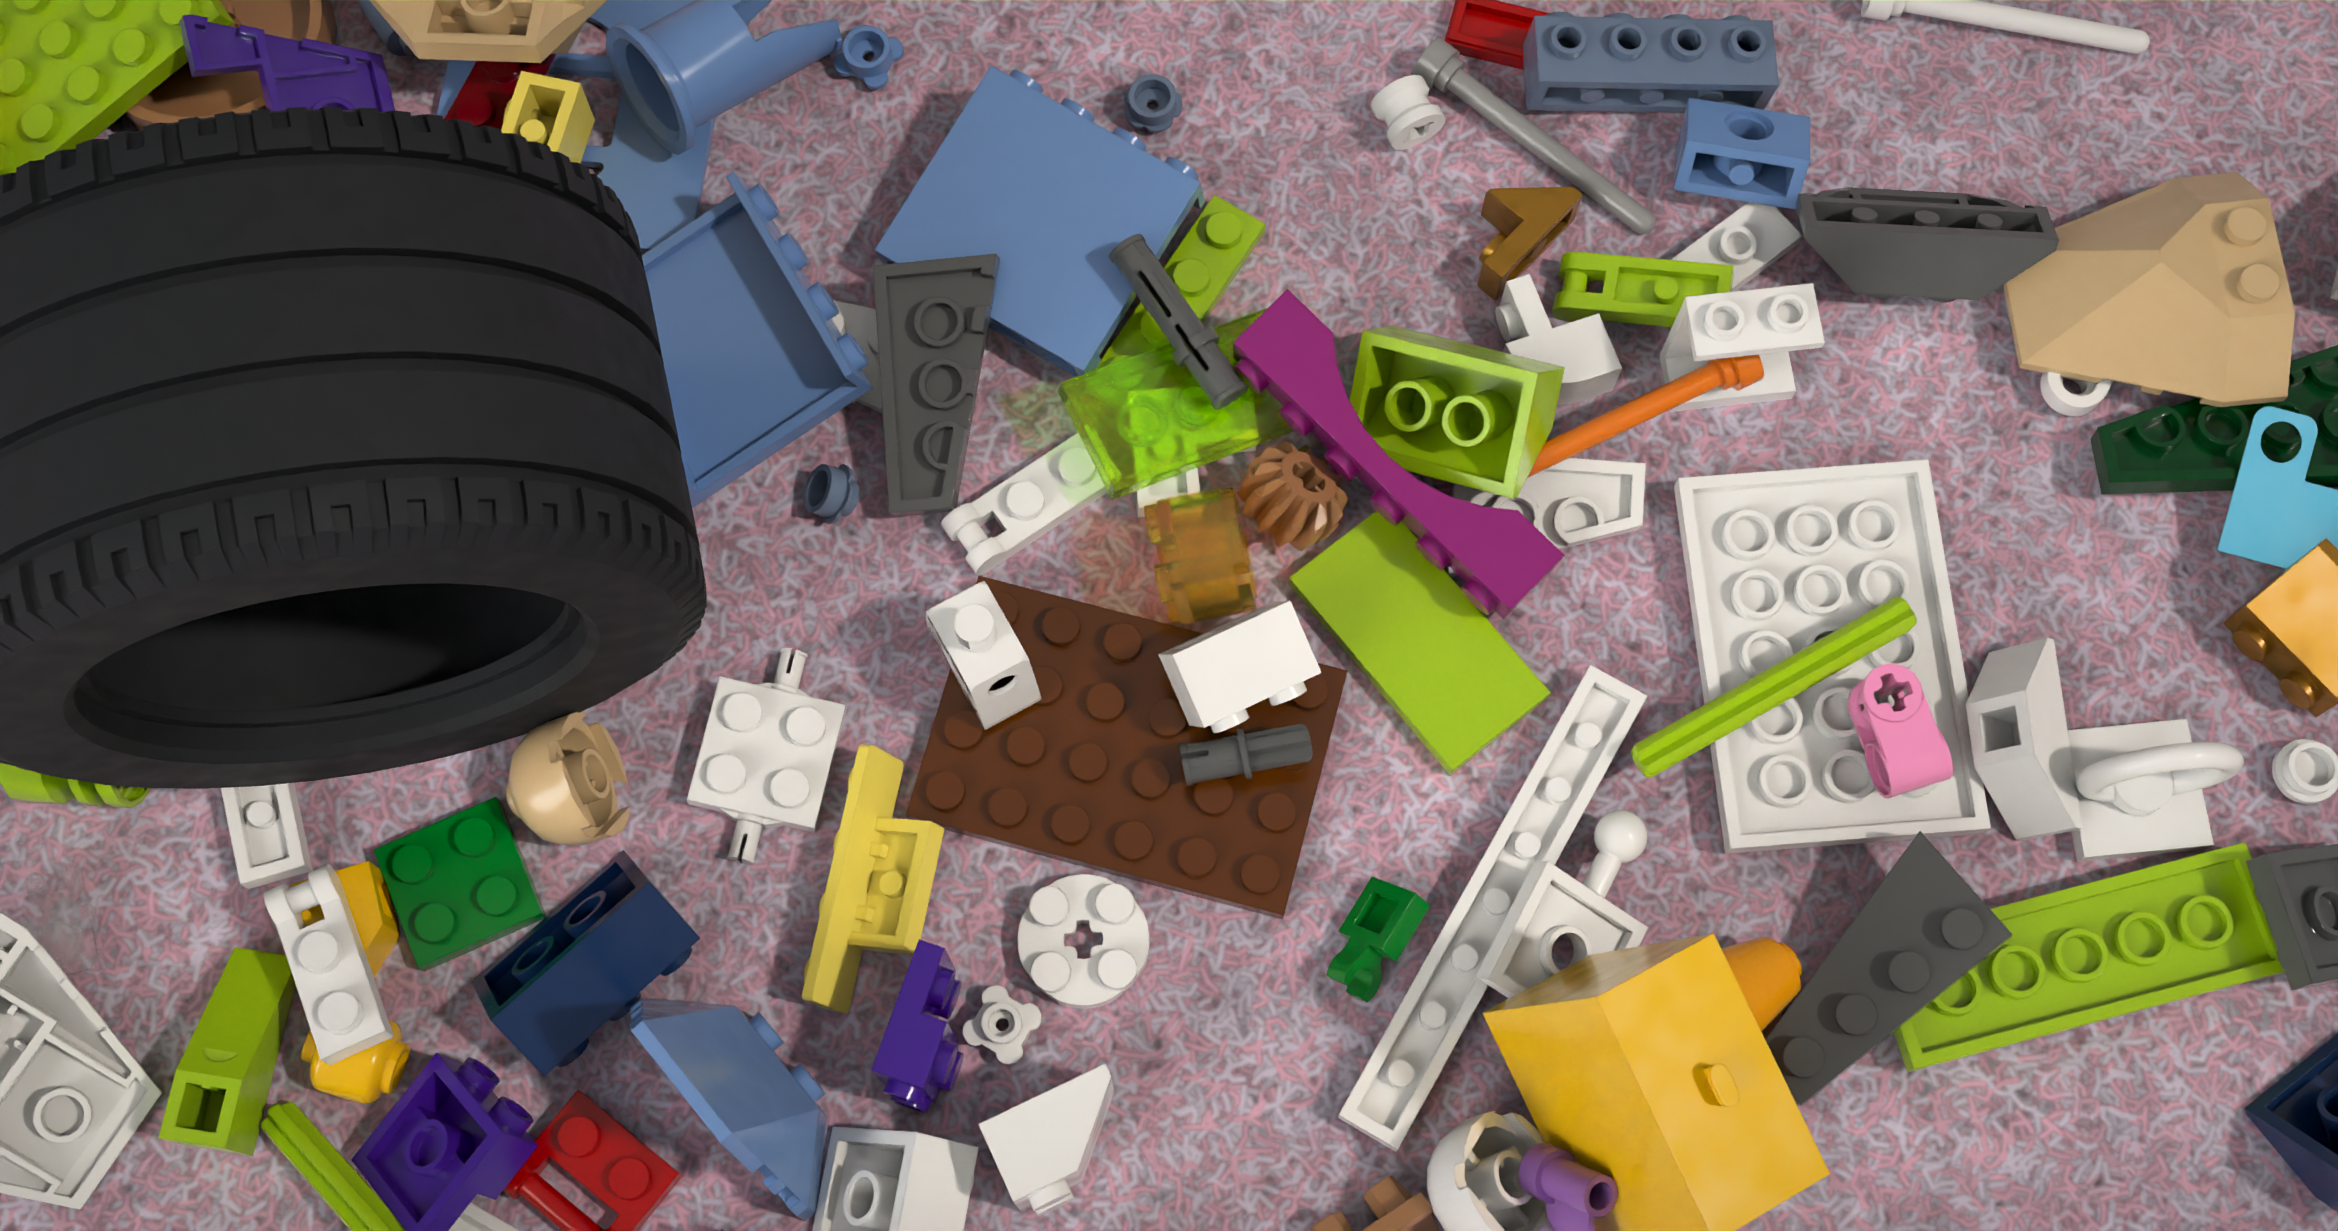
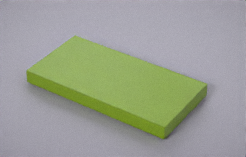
M1376 510L1291 575L1288 585L1451 776L1546 701L1551 692L1481 611L1469 601L1444 569L1439 570L1420 553L1415 546L1418 539L1402 521L1397 526L1392 525Z

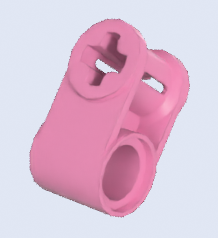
M1894 663L1884 664L1872 670L1865 679L1854 686L1849 693L1847 701L1848 713L1863 747L1870 777L1880 795L1889 799L1951 778L1953 775V764L1948 745L1936 726L1921 683L1915 673L1905 666ZM1904 689H1907V694H1906V695H1905V693L1903 692ZM1878 692L1880 696L1891 695L1895 705L1892 707L1889 703L1878 704L1874 694Z

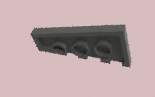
M997 253L873 266L889 514L894 517L951 512L957 508L1000 265V258Z
M1921 831L1918 832L1765 1039L1792 1096L1800 1106L1805 1105L2012 938L2013 934Z

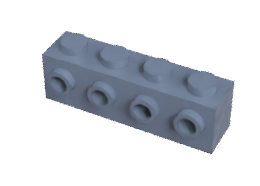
M1552 12L1544 16H1534L1522 45L1527 110L1685 113L1689 98L1765 109L1779 86L1773 21L1751 20L1749 17L1742 15L1728 16L1723 19H1692L1684 14H1673L1663 18H1634L1626 13H1613L1604 17H1575L1568 12Z

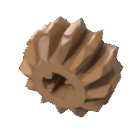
M1284 440L1277 447L1268 446L1263 453H1258L1247 466L1248 471L1243 476L1241 486L1236 493L1246 503L1242 514L1245 517L1255 519L1259 524L1257 534L1266 531L1274 537L1275 543L1279 548L1289 542L1294 548L1302 552L1309 545L1318 544L1323 538L1327 539L1339 526L1338 521L1343 516L1344 507L1349 501L1347 494L1340 488L1344 478L1328 469L1326 459L1319 460L1314 457L1307 444L1297 450L1293 444Z

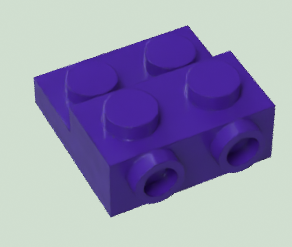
M920 939L871 1071L884 1084L883 1093L891 1096L890 1100L892 1102L928 1114L931 1104L937 1101L940 1089L952 1091L963 1062L964 1053L958 1051V1040L946 1021L938 1019L939 1017L950 1018L960 993L961 981L955 979L956 969L946 949Z
M435 1053L351 1159L406 1231H448L477 1194L496 1200L539 1146L526 1131L534 1121L532 1116L513 1100L503 1096L498 1098L493 1092L500 1082L498 1076L490 1068L474 1058L468 1057L462 1063Z

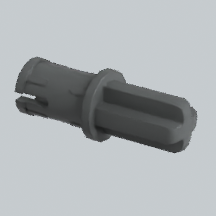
M1304 724L1244 734L1242 727L1237 728V735L1191 744H1179L1187 786L1198 782L1245 774L1246 780L1253 779L1252 772L1310 761L1313 755L1309 730Z

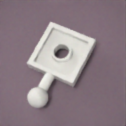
M1624 810L1612 811L1599 820L1594 832V841L1599 852L1583 883H1580L1549 861L1535 860L1475 977L1507 998H1511L1561 971L1553 962L1552 947L1556 939L1562 934H1566L1573 945V957L1567 967L1592 954L1640 946L1649 927L1606 900L1605 897L1621 867V863L1636 859L1646 847L1647 830L1642 820L1635 814Z

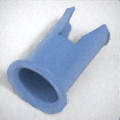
M696 0L641 30H637L632 25L622 22L612 26L606 32V49L616 80L636 117L667 151L680 155L693 147L695 128L826 56L830 58L840 52L843 39L841 38L838 20L830 19L775 30L755 41L746 25L772 0Z

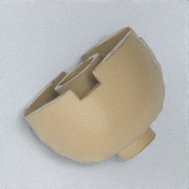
M583 711L551 720L531 730L518 744L513 753L509 769V782L506 786V797L510 809L543 840L571 847L597 842L622 832L630 814V806L618 810L613 780L627 783L625 768L619 750L606 728L600 722L588 726L582 720L587 715Z

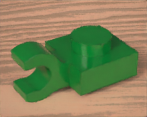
M1372 876L1338 930L1349 941L1342 951L1332 959L1326 975L1330 979L1348 986L1346 992L1349 995L1364 1002L1370 1001L1377 993L1381 983L1382 971L1380 965L1382 957L1397 962L1430 905L1417 893Z

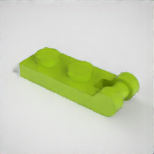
M1567 252L1561 256L1558 275L1563 280L1562 291L1557 292L1554 296L1552 315L1558 320L1573 322L1599 313L1602 321L1672 327L1685 297L1732 291L1733 265L1588 252ZM1593 281H1604L1603 292H1586L1587 284Z

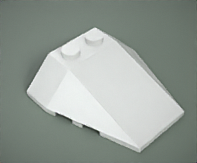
M0 912V1193L81 1209L163 1092L29 929Z

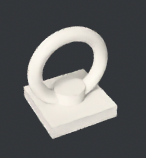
M2187 719L2068 730L2082 829L2071 831L2077 862L2206 850L2214 845L2202 789L2227 781L2241 771L2244 758L2236 747L2220 742H2192Z

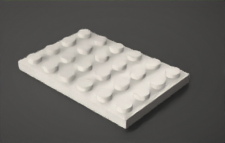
M1929 460L1678 478L1674 485L1704 705L1894 597L1905 599L1917 618V623L1909 632L1710 744L1725 854L1911 840L1916 837L1919 831L1926 838L1984 834L1991 829L1984 784L1974 768L1966 711V702L1969 696ZM1894 663L1908 668L1915 673L1920 681L1936 726L1948 745L1952 758L1953 775L1948 780L1888 799L1880 795L1870 777L1863 747L1848 713L1847 701L1849 693L1854 686L1865 679L1872 670L1884 664ZM1907 689L1903 690L1905 695L1907 694ZM1878 692L1874 694L1878 704L1889 703L1892 707L1895 705L1891 695L1880 696Z

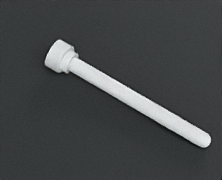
M1862 0L1861 16L1887 21L1890 16L1900 17L1902 12L2132 54L2144 52L2150 44L2148 34L2142 30L1978 0Z

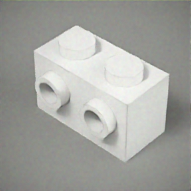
M1290 600L1273 601L1158 654L1189 725L1203 728L1210 725L1213 733L1227 730L1246 721L1249 718L1246 708L1268 698L1271 706H1275L1300 696L1307 691L1304 681L1322 673Z

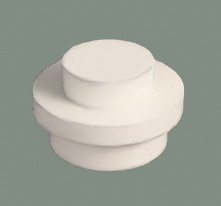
M2299 739L2292 741L2282 747L2275 755L2272 763L2273 779L2279 790L2289 799L2301 804L2319 803L2333 795L2338 788V756L2330 747L2314 740Z

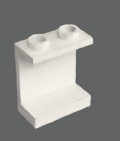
M1813 283L1685 297L1659 355L1664 384L1708 364V360L1758 354L1763 365L1764 377L1762 380L1739 391L1733 387L1727 390H1723L1720 387L1714 388L1669 410V412L1791 399L1796 392L1789 351L1822 348L1825 343Z

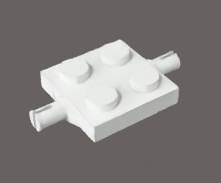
M781 648V655L773 683L752 684L719 677L687 797L689 805L722 812L737 822L729 854H727L726 858L738 863L744 841L747 838L742 862L743 864H754L762 828L786 826L816 832L846 713V705L813 698L798 689L808 655L800 650H796L791 671L788 673L793 657L792 648Z

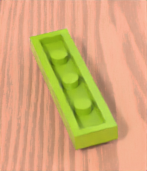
M1215 194L1164 267V270L1177 285L1180 293L1202 324H1204L1264 235L1266 224ZM1142 302L1139 303L1104 354L1089 380L1083 385L1085 395L1126 419L1127 393L1158 391L1177 364L1172 357L1175 349L1150 313L1145 309Z

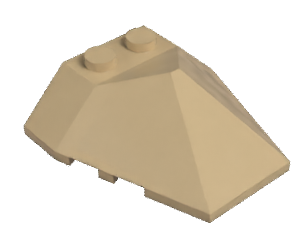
M2237 172L2173 178L2056 227L2055 231L2059 238L2056 251L2003 284L2018 365L2021 369L2042 373L2053 372L2060 374L2062 377L2093 383H2100L2102 379L2137 385L2140 386L2139 392L2160 395L2162 391L2199 397L2201 404L2216 407L2281 402L2288 396L2295 309L2269 198Z

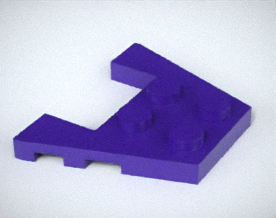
M183 15L179 21L192 77L257 71L266 108L270 109V111L286 110L293 107H306L307 109L342 107V110L377 108L378 112L395 110L384 59L381 54L306 38L297 41L265 34L263 29L244 25L235 28L207 22V17L197 15Z

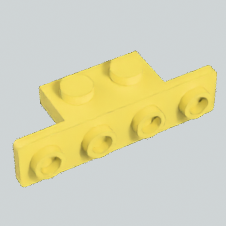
M867 744L859 745L854 767L851 769L848 777V794L841 825L834 839V855L826 890L819 904L817 930L811 956L804 970L805 982L802 999L838 1013H848L850 1010L863 950L913 956L919 939L921 940L945 828L932 821L892 818L904 768L903 761L874 745Z

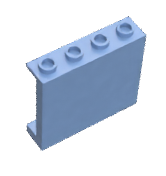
M991 65L874 251L883 264L997 253L1000 258V265L989 327L1081 381L1086 382L1101 362L1099 355L1137 296L1116 264L1112 263L1108 257L1109 254L1127 238L1136 234H1142L1146 244L1157 260H1159L1192 205L1201 209L1205 203L1201 182L1197 181L1198 174L1184 162L1173 157H1167L1165 162L1145 152L1146 145L1132 133L1118 127L1111 133L1093 122L1094 116L1080 104L1064 98L1060 104L1042 94L1043 88L1041 85L1023 72L1012 70L1010 75Z
M734 171L727 175L726 178L735 193L642 255L692 508L873 389L862 368L869 364L866 354L849 332L841 335L832 320L833 317L839 314L835 302L819 282L814 285L810 283L802 269L810 264L808 257L789 232L782 236L773 221L774 218L780 215L774 200L760 183L751 187Z

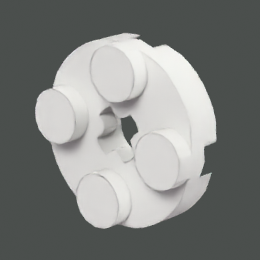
M1080 874L1058 879L1049 886L1042 887L1034 893L1028 908L1021 918L1017 942L1024 971L1031 981L1034 982L1038 990L1061 1005L1088 1009L1113 1002L1133 985L1146 966L1150 939L1144 912L1134 900L1129 889L1101 876ZM1089 924L1093 934H1103L1102 945L1092 947L1091 957L1086 959L1078 958L1076 948L1071 946L1065 947L1066 936L1075 934L1077 925Z

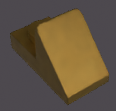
M1575 187L1495 188L1488 190L1485 194L1481 216L1496 227L1500 233L1487 244L1479 257V261L1483 265L1477 286L1496 301L1503 294L1506 281L1518 278L1575 220L1583 194Z

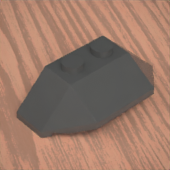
M1845 187L1824 190L1817 194H1798L1796 203L1803 236L1855 294H1866L1878 299L1910 296L1927 297L1938 302H1952L1956 299L1980 300L2055 252L2059 242L2047 207L2030 204L2025 205V208L2007 200L1974 194Z

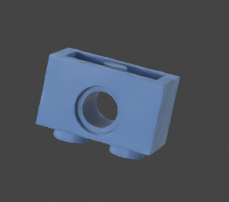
M1689 98L1676 145L1674 190L1795 209L1798 194L1801 192L1810 163V117Z

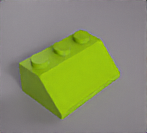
M1398 326L1379 327L1362 330L1349 401L1366 431L1383 451L1406 471L1514 499L1518 497L1553 428L1565 367Z

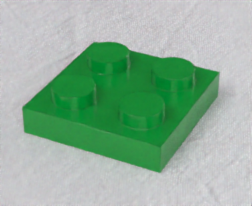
M497 797L374 849L417 967L424 972L547 917L503 804Z

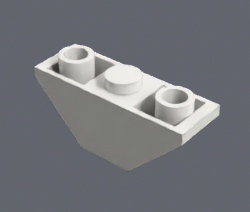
M2044 638L1989 652L1966 702L1975 770L2016 840H2029L2082 829L2054 639Z

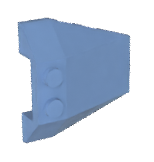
M643 998L635 1002L630 1007L632 1011L630 1013L632 1018L630 1020V1029L717 1140L752 1174L759 1169L765 1177L762 1181L774 1195L778 1194L797 1217L807 1221L816 1213L827 1115L816 1102L826 1094L801 1063L791 1071L775 1052L784 1041L760 1012L751 1019H748L734 1005Z

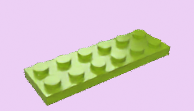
M2246 842L1991 908L1990 910L2013 934L2012 938L1894 1032L1907 1073L2284 973L2285 971L2277 957V948L2263 908L2255 895L2254 883L2246 861L2252 859Z

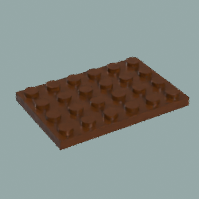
M978 576L977 583L986 582L1026 652L1042 700L985 730L950 668L906 812L907 819L932 821L947 831L1283 920L1348 670L1318 663L1322 673L1304 681L1307 688L1305 693L1275 706H1271L1268 698L1246 708L1249 715L1246 721L1227 730L1213 733L1210 725L1205 728L1189 725L1158 655L1204 633ZM1014 675L998 680L991 686L989 691L1006 686L1012 681ZM1296 724H1304L1309 730L1313 755L1312 759L1308 762L1252 772L1253 779L1246 780L1245 774L1198 782L1191 786L1186 784L1182 765L1183 758L1180 754L1179 744H1191L1237 735V728L1242 727L1244 734Z

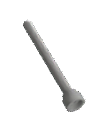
M1438 37L1422 53L1413 67L1411 75H1421L1430 91L1436 87L1442 93H1445L1449 89L1635 232L1647 234L1654 229L1656 219L1649 210L1463 70L1465 63L1458 59L1460 52L1441 37Z

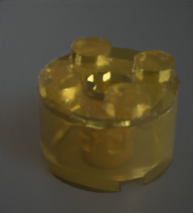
M1233 484L1159 499L1156 504L1144 506L1149 538L1152 544H1156L1160 564L1154 565L1156 585L1161 603H1166L1170 623L1181 622L1182 625L1258 609L1255 599L1257 598V590L1246 532H1243L1241 522L1238 523L1237 514L1241 513Z

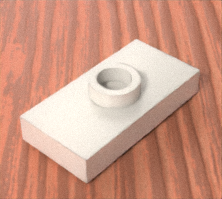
M1748 202L1671 260L1733 265L1734 277L1731 292H1735L1797 246L1802 235L1776 206Z

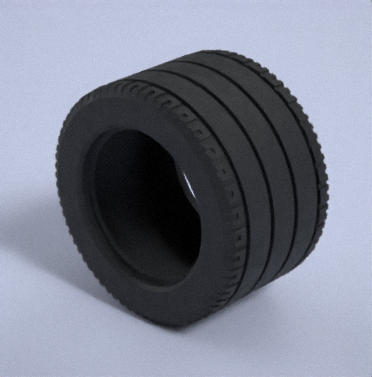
M293 107L280 111H270V109L251 110L249 113H234L231 111L215 114L214 117H193L179 119L175 123L160 122L143 126V130L123 131L108 135L107 139H91L76 145V149L60 150L48 154L43 160L29 161L17 167L15 173L0 176V763L40 774L103 785L183 789L266 786L316 781L427 762L527 734L551 720L575 712L580 713L658 670L663 663L686 646L687 641L695 635V631L700 628L701 619L704 617L705 608L707 607L706 582L638 235L631 217L625 211L616 193L609 186L603 185L602 180L595 174H591L584 165L570 162L569 157L560 152L551 151L549 146L539 142H527L525 137L514 133H502L501 129L490 126H473L472 122L459 119L444 120L441 115L422 114L411 116L410 112L396 110L378 112L377 108L342 110V107H322L320 109Z

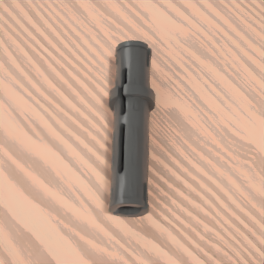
M1136 234L1127 238L1116 246L1108 257L1112 263L1116 264L1141 300L1145 309L1150 313L1175 349L1172 354L1175 362L1179 367L1186 366L1212 402L1211 405L1214 410H1220L1243 395L1249 387L1240 379L1217 346L1220 340L1219 336L1212 327L1205 328L1180 293L1177 285L1171 280L1146 244L1143 235Z

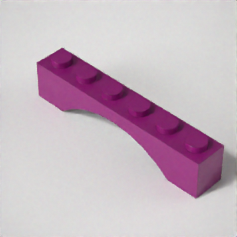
M1288 289L1233 342V358L1238 362L1233 368L1241 380L1258 394L1266 389L1283 406L1278 412L1283 420L1303 438L1312 433L1328 449L1324 454V458L1330 466L1349 482L1357 477L1374 493L1369 498V501L1380 515L1394 526H1397L1401 521L1405 523L1420 538L1415 543L1420 553L1439 570H1443L1448 565L1465 582L1461 587L1464 595L1484 614L1489 615L1494 610L1505 619L1565 556L1518 510L1485 507L1450 497L1417 480L1392 460L1366 431L1347 397L1336 362L1333 332Z

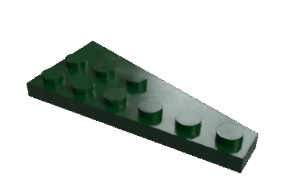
M2338 345L2291 361L2288 396L2284 401L2216 407L2201 404L2198 397L2172 407L2164 404L2098 427L2090 441L2101 494L2234 490L2254 415L2259 409L2267 406L2306 415L2315 421L2318 434L2305 481L2325 487H2338ZM2283 421L2269 425L2261 436L2263 453L2268 459L2278 463L2292 460L2301 448V436L2297 428Z

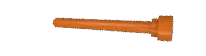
M1759 354L1708 360V364L1547 440L1527 478L1714 388L1720 387L1723 390H1727L1733 387L1739 391L1762 380L1764 369Z

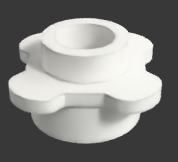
M998 985L991 986L982 994L983 1005L976 1017L964 1024L963 1035L969 1045L974 1047L983 1045L991 1052L996 1053L998 1061L1002 1064H1014L1023 1056L1022 1046L1027 1041L1030 1031L1040 1027L1042 1022L1041 1013L1038 1007L1032 1003L1022 1005L1010 998L1004 987ZM1006 1019L1009 1022V1026L1005 1031H999L996 1028L998 1020Z

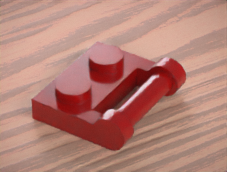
M577 1090L535 1140L539 1146L503 1191L513 1200L521 1196L561 1231H638L683 1175L582 1091ZM552 1159L619 1215L609 1228L604 1230L540 1176Z

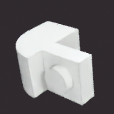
M1530 274L1506 281L1500 306L1496 307L1495 310L1501 335L1506 342H1509L1505 344L1503 352L1565 367L1557 405L1579 402L1612 391L1622 367L1600 314L1598 313L1552 328Z

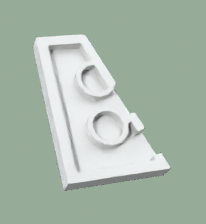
M1568 458L1527 478L1517 498L1511 499L1455 483L1452 484V497L1485 507L1518 510L1560 550L1636 531L1643 525L1646 463ZM1447 565L1449 576H1456L1457 574Z

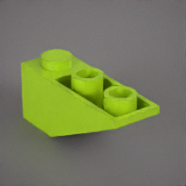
M238 947L234 948L176 1068L159 1139L189 1147L253 1156L296 985L286 955Z

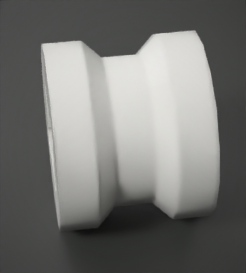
M1421 75L1405 76L1390 83L1378 92L1371 101V109L1376 118L1380 121H1385L1388 126L1386 137L1395 150H1405L1427 141L1440 131L1445 124L1446 118L1440 107L1431 104L1427 98L1429 87Z

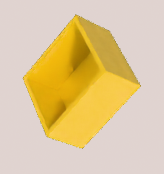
M1714 933L1589 955L1482 1013L1544 1143H1550L1567 1150L1575 1156L1577 1163L1605 1174L1615 1181L1618 1190L1617 1201L1608 1214L1602 1217H1594L1595 1231H1736L1830 1174Z

